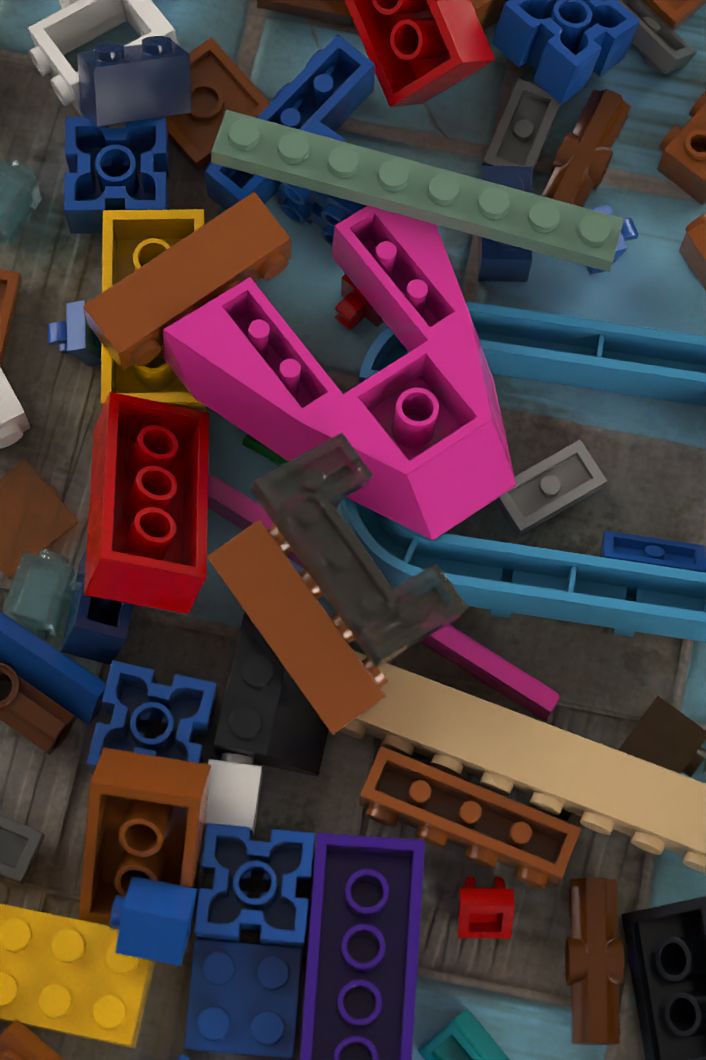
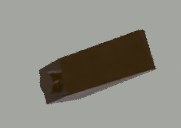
M657 696L618 751L679 774L683 772L691 777L706 757V750L701 747L706 739V730ZM572 813L566 821L580 827L581 830L586 828L580 823L582 816Z

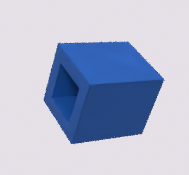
M132 876L126 897L116 896L112 908L109 929L118 930L115 953L181 966L190 936L197 889Z

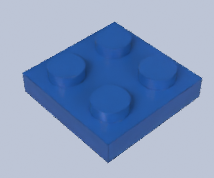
M195 939L184 1050L293 1059L302 948Z

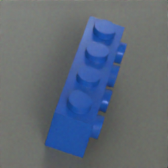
M337 35L324 49L318 50L310 58L305 69L291 83L285 84L277 92L271 104L259 116H255V118L303 130L313 117L335 132L374 91L375 64L341 36ZM211 162L205 170L207 194L225 210L254 191L262 202L266 204L278 191V187L282 183Z

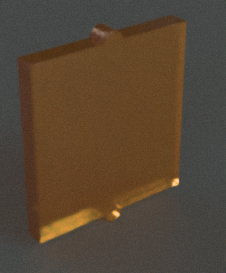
M24 460L0 479V570L9 580L78 524V520L56 497L57 491L53 485L47 486Z

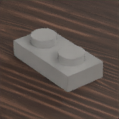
M581 439L514 476L516 486L495 500L517 535L520 536L604 488L607 480Z

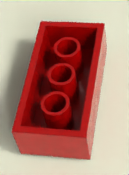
M345 0L368 57L375 64V73L389 107L424 104L496 60L470 0Z
M109 391L93 431L84 595L178 613H189L207 577L209 412Z

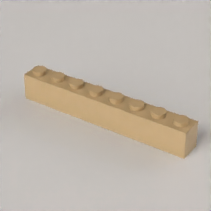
M354 651L360 659V661L368 657L367 655ZM372 658L388 681L380 687L386 697L339 731L358 739H363L365 733L384 740L382 743L383 747L411 758L413 752L431 758V765L453 776L459 777L462 771L480 777V784L501 795L509 796L511 791L514 790L531 797L530 804L544 812L560 815L563 809L570 813H575L582 816L580 823L593 831L610 835L612 829L625 833L632 836L631 843L638 848L661 855L664 849L684 856L683 863L686 866L706 874L705 783Z

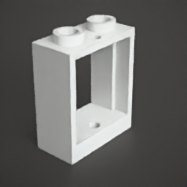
M78 0L28 27L35 45L33 49L29 50L30 56L43 77L51 74L53 77L50 79L51 85L64 106L72 103L81 117H86L81 112L79 74L75 72L63 55L128 20L140 35L139 39L126 46L142 44V39L151 36L169 37L179 45L175 29L152 0Z

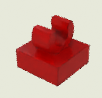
M344 274L341 277V296L343 299L335 307V310L338 312L335 319L349 332L360 323L364 316L378 327L383 322L382 318L349 277Z
M468 876L466 878L464 888L459 890L457 938L511 939L515 907L514 889H505L506 885L502 877H495L494 888H475L474 877Z

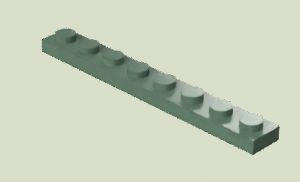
M226 110L211 152V163L607 272H610L624 218L230 110Z

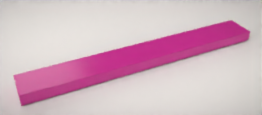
M208 475L209 509L242 530H245L259 519L267 530L277 524L294 548V551L287 555L289 560L304 569L308 568L319 579L543 721H547L560 699L559 693L214 475Z

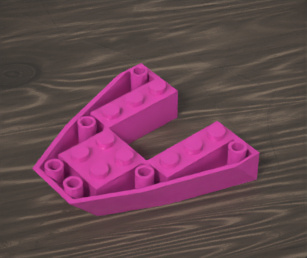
M366 206L335 225L331 252L332 258L409 352L344 394H342L251 277L163 330L164 359L194 398L328 489L431 540H435L516 486L494 379L436 224Z

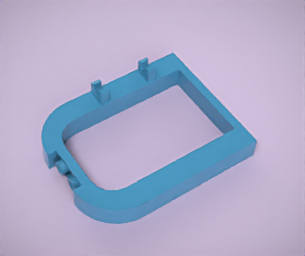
M466 302L491 374L706 406L705 336ZM388 326L379 334L369 348L361 366L358 384L409 353ZM341 495L343 525L354 552L377 578L402 593L430 601L490 609V616L510 619L511 614L516 613L612 628L613 635L633 637L635 632L706 642L705 572L446 533L435 540H431Z

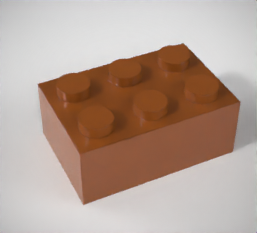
M103 748L90 781L78 920L110 925L114 900L116 896L126 897L132 876L189 888H198L211 765Z

